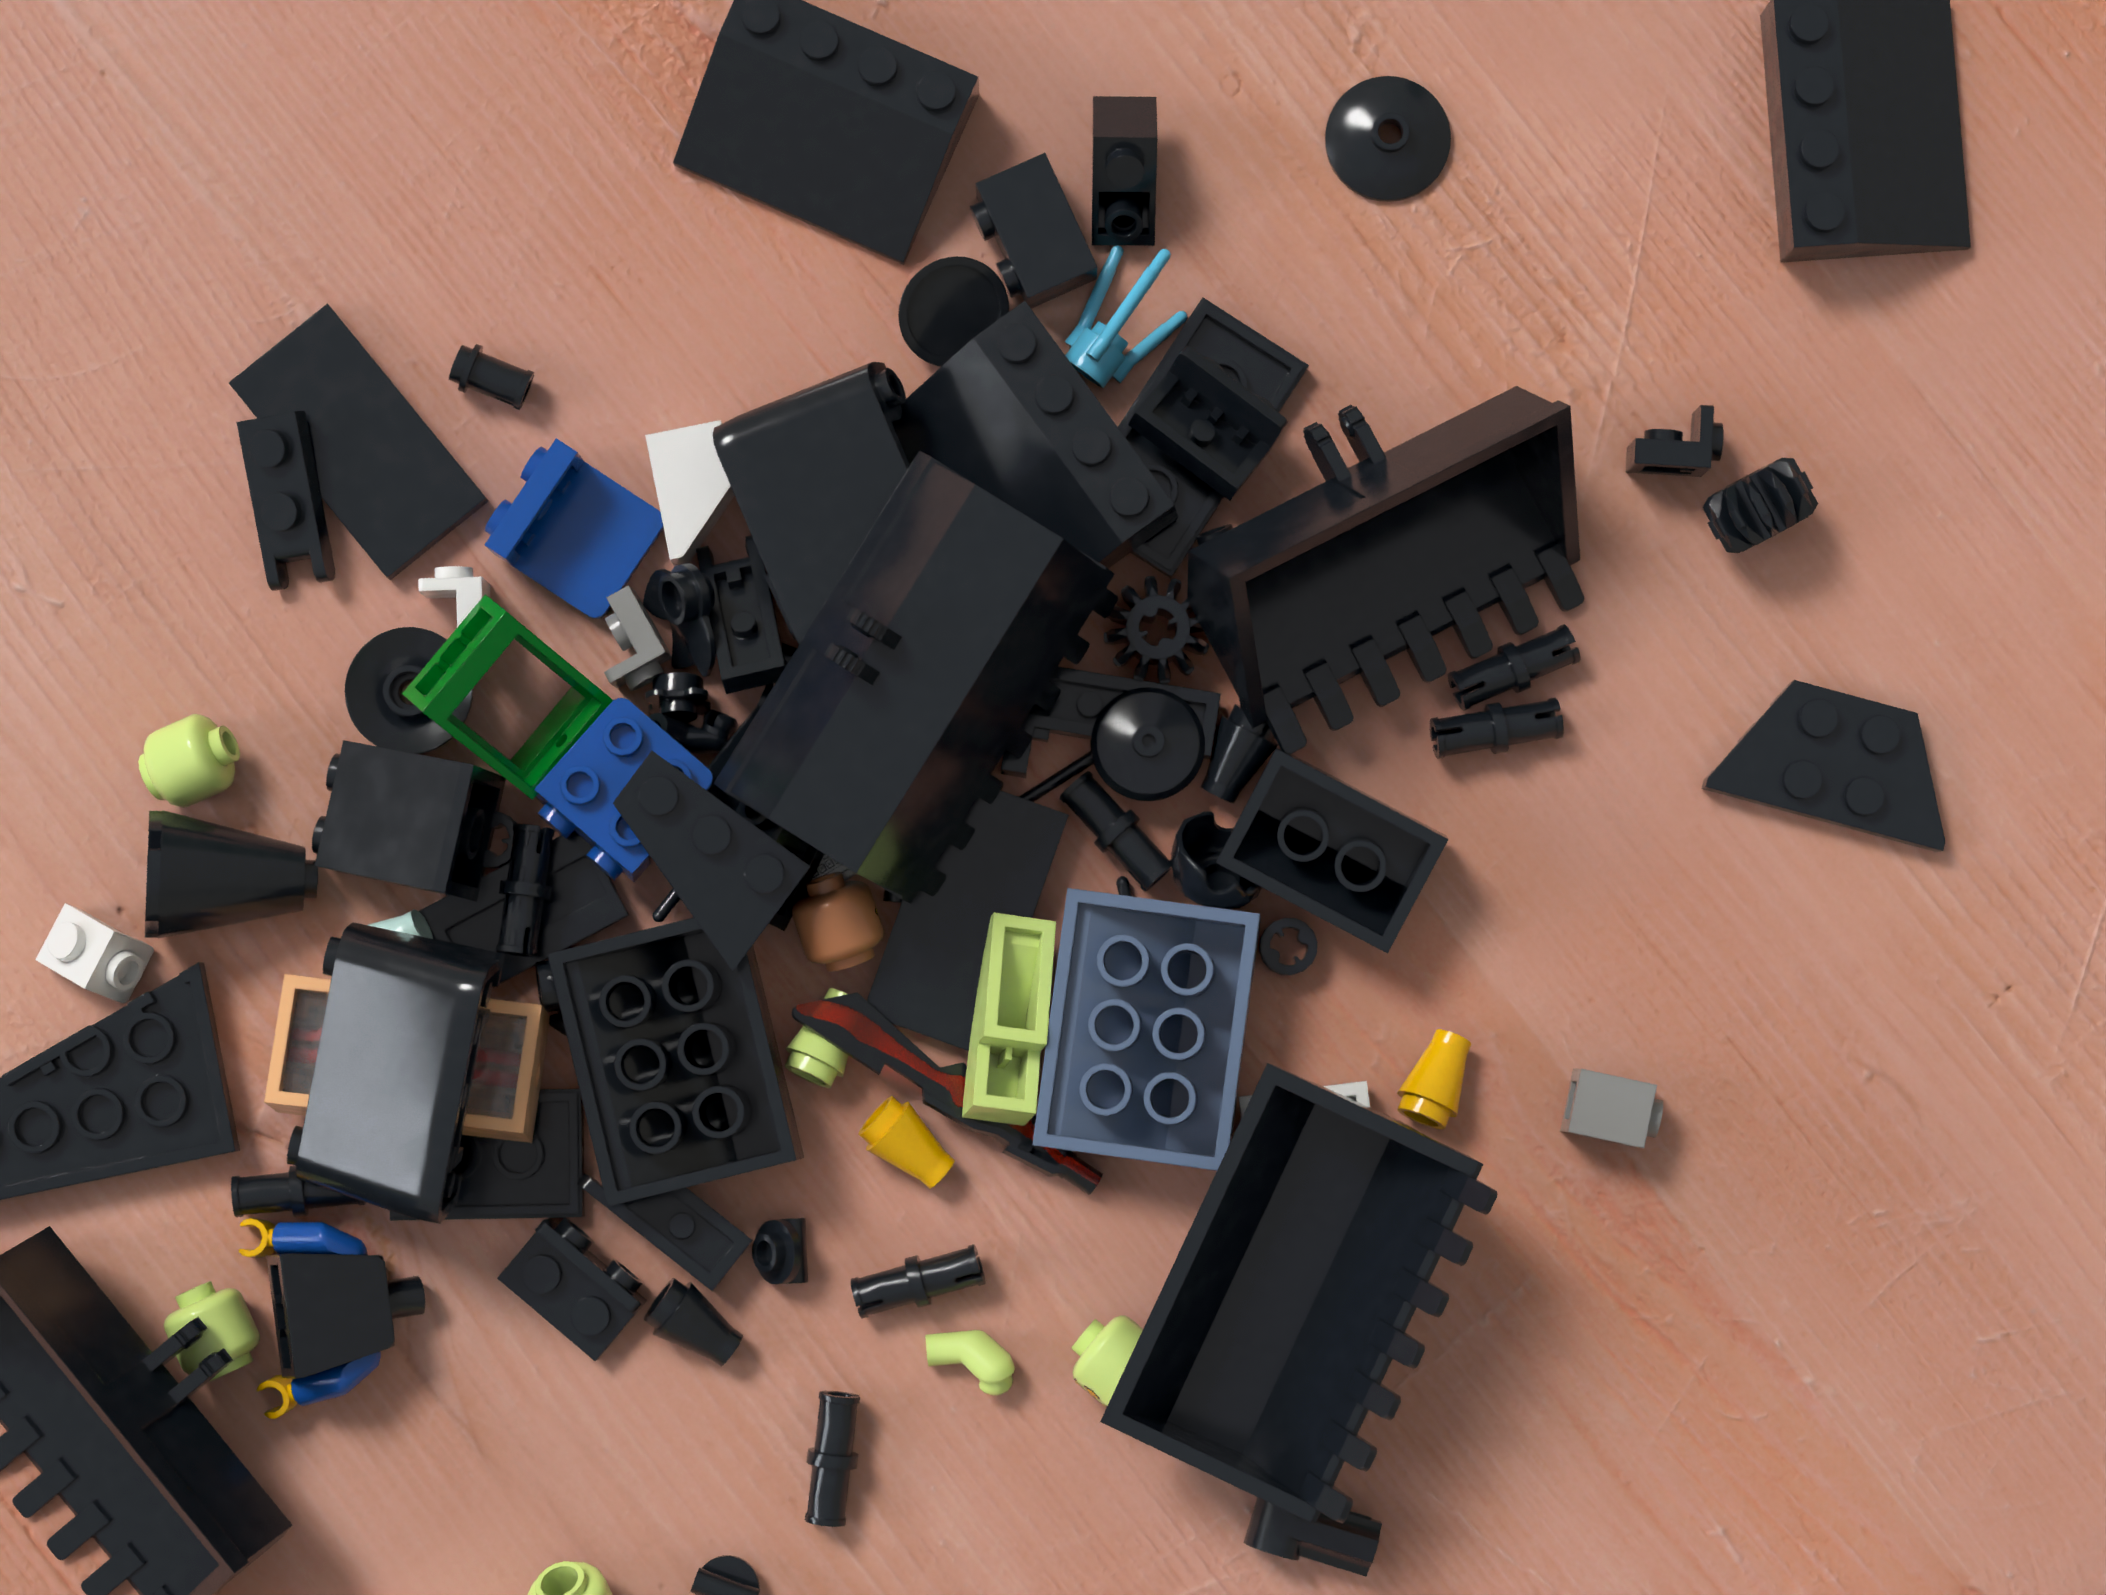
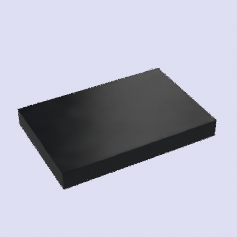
M540 1089L532 1143L462 1135L460 1147L464 1148L462 1159L451 1170L463 1173L457 1205L444 1220L585 1217L584 1189L576 1184L584 1175V1110L580 1089ZM390 1211V1221L419 1220Z

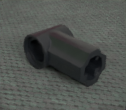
M1257 1497L1244 1543L1279 1557L1298 1561L1301 1556L1367 1576L1378 1547L1382 1523L1372 1519V1517L1350 1511L1343 1523L1332 1520L1325 1514L1320 1513L1316 1524Z

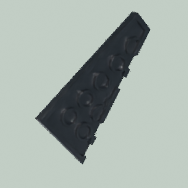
M196 963L153 991L142 994L127 1003V1006L93 1025H88L2 1075L0 1078V1200L240 1151L204 963Z

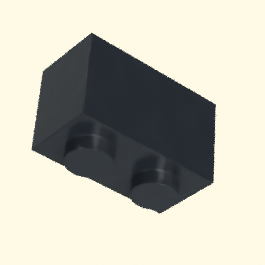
M1046 153L975 183L976 197L979 202L971 205L970 210L984 241L995 237L1004 260L996 263V267L1010 298L1021 294L1023 300L1032 309L1097 280L1098 267Z

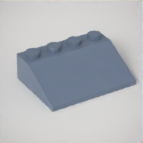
M1067 888L1032 1145L1218 1170L1232 1140L1261 923L1260 913Z

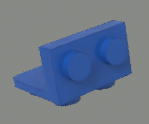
M556 438L548 450L541 446L530 457L520 477L526 481V484L513 503L505 499L493 512L485 527V532L491 536L484 545L494 555L588 617L600 619L611 608L606 597L625 587L664 529L661 512L586 463L577 451Z
M617 698L609 704L536 786L534 791L537 799L544 805L537 814L549 826L566 839L575 831L593 847L586 856L613 880H616L623 873L635 882L651 864L650 855L616 809L613 802L651 750L705 790L711 787L713 777L711 771L625 698Z

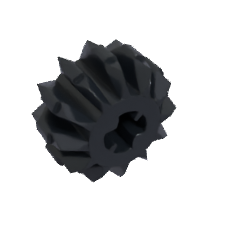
M1782 457L1709 496L1702 508L1710 521L1707 524L1715 539H1720L1726 552L1740 553L1808 518V516L1813 514L1818 502L1811 491L1813 486L1805 471L1801 472L1794 458Z
M1146 577L1144 580L1146 598L1141 599L1132 587L1126 585L1121 589V596L1124 602L1131 608V611L1114 606L1107 617L1115 623L1126 626V628L1111 629L1105 632L1103 638L1105 644H1127L1113 658V663L1117 668L1125 666L1134 657L1140 660L1135 668L1133 679L1144 681L1149 665H1157L1159 683L1169 684L1171 672L1168 663L1173 661L1179 671L1185 676L1190 675L1194 671L1192 661L1183 652L1184 649L1196 655L1204 656L1207 654L1209 645L1204 640L1189 635L1190 633L1204 631L1196 617H1188L1193 610L1187 599L1181 604L1176 601L1182 584L1178 579L1174 578L1171 580L1166 596L1158 595L1155 577ZM1157 615L1164 616L1169 620L1167 630L1175 629V637L1173 640L1162 638L1158 646L1150 645L1146 642L1148 631L1140 632L1139 626L1142 622L1152 624Z

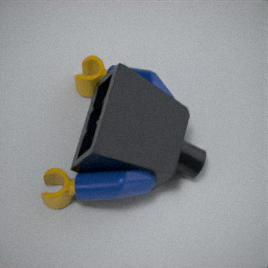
M249 1218L243 1220L239 1227H257L262 1235L261 1243L256 1249H238L239 1253L246 1257L267 1258L282 1375H275L259 1384L257 1391L273 1387L279 1390L283 1396L282 1406H277L264 1412V1415L269 1419H276L294 1409L297 1404L307 1406L349 1393L379 1366L381 1351L395 1345L392 1319L421 1315L425 1312V1293L420 1277L413 1276L387 1280L383 1256L368 1255L363 1241L324 1222H280L275 1226L267 1220Z

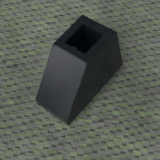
M1093 96L1092 245L1155 246L1158 141L1156 97Z

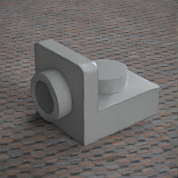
M628 585L606 597L614 613L606 617L605 620L621 649L626 651L634 647L637 654L604 673L609 683L614 687L619 688L627 683L629 689L634 691L651 683L656 676L664 674L660 665L672 659V655L637 592Z

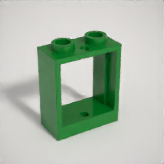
M486 594L402 693L425 715L532 800L536 797L534 791L536 786L613 701V699ZM515 639L572 687L510 760L455 716L453 712Z

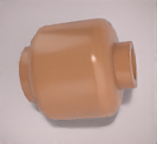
M842 872L826 874L805 883L808 894L794 903L792 916L807 959L812 963L825 964L827 971L830 972L850 968L872 959L875 956L873 947L882 940L884 930L869 886L862 881L845 882Z

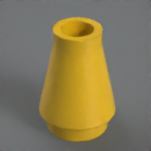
M1436 1029L1432 1041L1397 1092L1402 1098L1397 1111L1405 1117L1425 1126L1445 1129L1449 1118L1457 1117L1467 1054L1472 1043L1453 1032Z
M893 1096L887 1098L870 1115L858 1133L868 1143L867 1151L919 1179L929 1189L934 1187L947 1174L955 1162V1159L943 1149L909 1102L901 1104Z

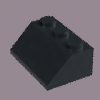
M1276 747L1216 863L1388 953L1442 853L1448 838L1439 831Z

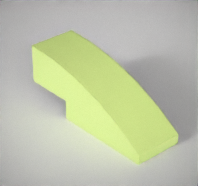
M995 912L991 915L976 994L965 1077L962 1118L1025 1126L1036 1114L1041 1051L1047 1045L1056 921Z

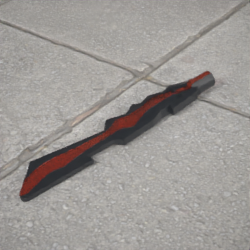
M858 992L798 1004L792 1009V1017L797 1022L879 1075L884 1064L922 1089L923 1104L968 1130L993 1137L1005 1145L1004 1154L1048 1177L1059 1176L1061 1179L1064 1178L1088 1195L1094 1191L1100 1182L1103 1173L1077 1157V1154L1071 1150L1032 1145L1036 1115L1025 1126L962 1118L966 1064L963 1062L939 1067Z

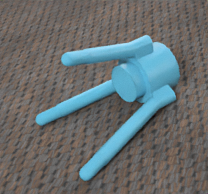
M1113 246L1077 326L1065 341L1071 347L1065 356L1075 370L1101 388L1106 386L1111 377L1122 383L1134 365L1167 339L1187 320L1188 316L1185 311L1177 312L1127 354H1122L1128 342L1118 333L1170 259L1171 254L1167 249H1161L1107 325L1098 321L1093 329L1090 330L1124 252L1121 246Z

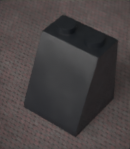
M343 740L340 754L336 753L332 757L327 771L326 786L328 791H332L327 814L318 819L313 832L312 850L317 854L315 866L477 902L482 877H484L486 869L484 867L487 850H490L495 828H492L496 811L499 812L506 779L499 774L473 764Z

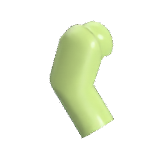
M969 1330L925 1335L928 1366L962 1363L979 1379V1388L989 1395H1001L1011 1388L1013 1383L1012 1374L1015 1370L1011 1355L984 1331Z

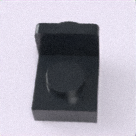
M1700 405L1692 413L1690 441H1682L1683 432L1678 430H1645L1644 438H1635L1627 447L1626 473L1702 477L1711 468V461H1720L1722 455L1724 430L1722 423L1714 422V406Z

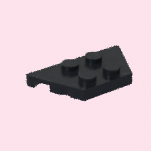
M1797 680L1791 681L1782 690L1758 721L1752 724L1728 755L1707 775L1701 788L1934 852L1943 851L1945 846V837L1918 713Z

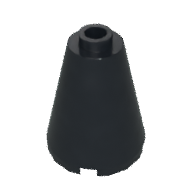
M164 810L149 811L145 938L159 939L303 911L304 898H317L318 867L315 866L316 860H306V849L304 846Z

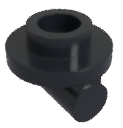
M805 1218L769 1220L758 1230L752 1246V1258L761 1276L770 1284L808 1282Z
M732 1555L718 1556L708 1561L702 1568L699 1567L691 1588V1593L695 1595H759L760 1592L759 1579L753 1567L744 1559Z

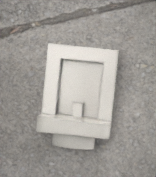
M437 567L434 569L435 578L418 579L419 593L426 598H456L457 627L485 594L490 598V583L482 576L473 577L472 567Z
M65 903L36 961L86 990L120 1003H126L141 979L154 949L147 943L123 934L85 911Z

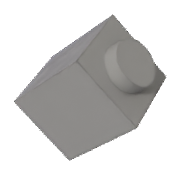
M1573 1069L1560 1131L1631 1147L1644 1148L1646 1137L1655 1138L1658 1134L1663 1114V1100L1655 1099L1657 1089L1655 1084L1586 1069Z

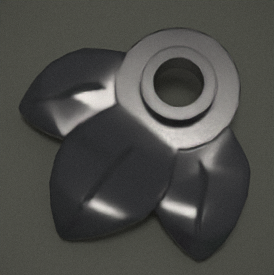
M691 563L676 565L671 571L666 569L656 570L651 575L647 584L643 605L657 618L670 621L672 630V667L680 669L696 665L701 675L707 677L710 676L716 660L715 636L709 619L710 611L715 603V593L708 576L701 573Z

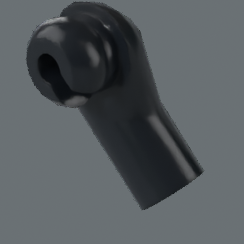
M714 709L705 713L701 728L660 713H654L649 716L651 720L691 754H718L738 727L735 718Z

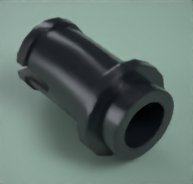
M476 344L473 349L462 345L452 365L449 380L459 384L458 390L465 393L470 388L520 410L530 390L534 372L526 371L482 353L483 346Z

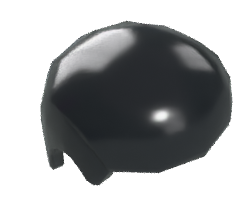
M1204 811L1183 820L1172 846L1173 880L1185 897L1200 905L1222 909L1240 908L1257 898L1262 887L1216 863L1233 828H1223L1217 825L1214 820V813L1211 811Z

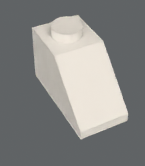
M721 420L645 435L669 558L674 566L690 563L696 554V548L701 547L735 496L713 442V430L722 424Z

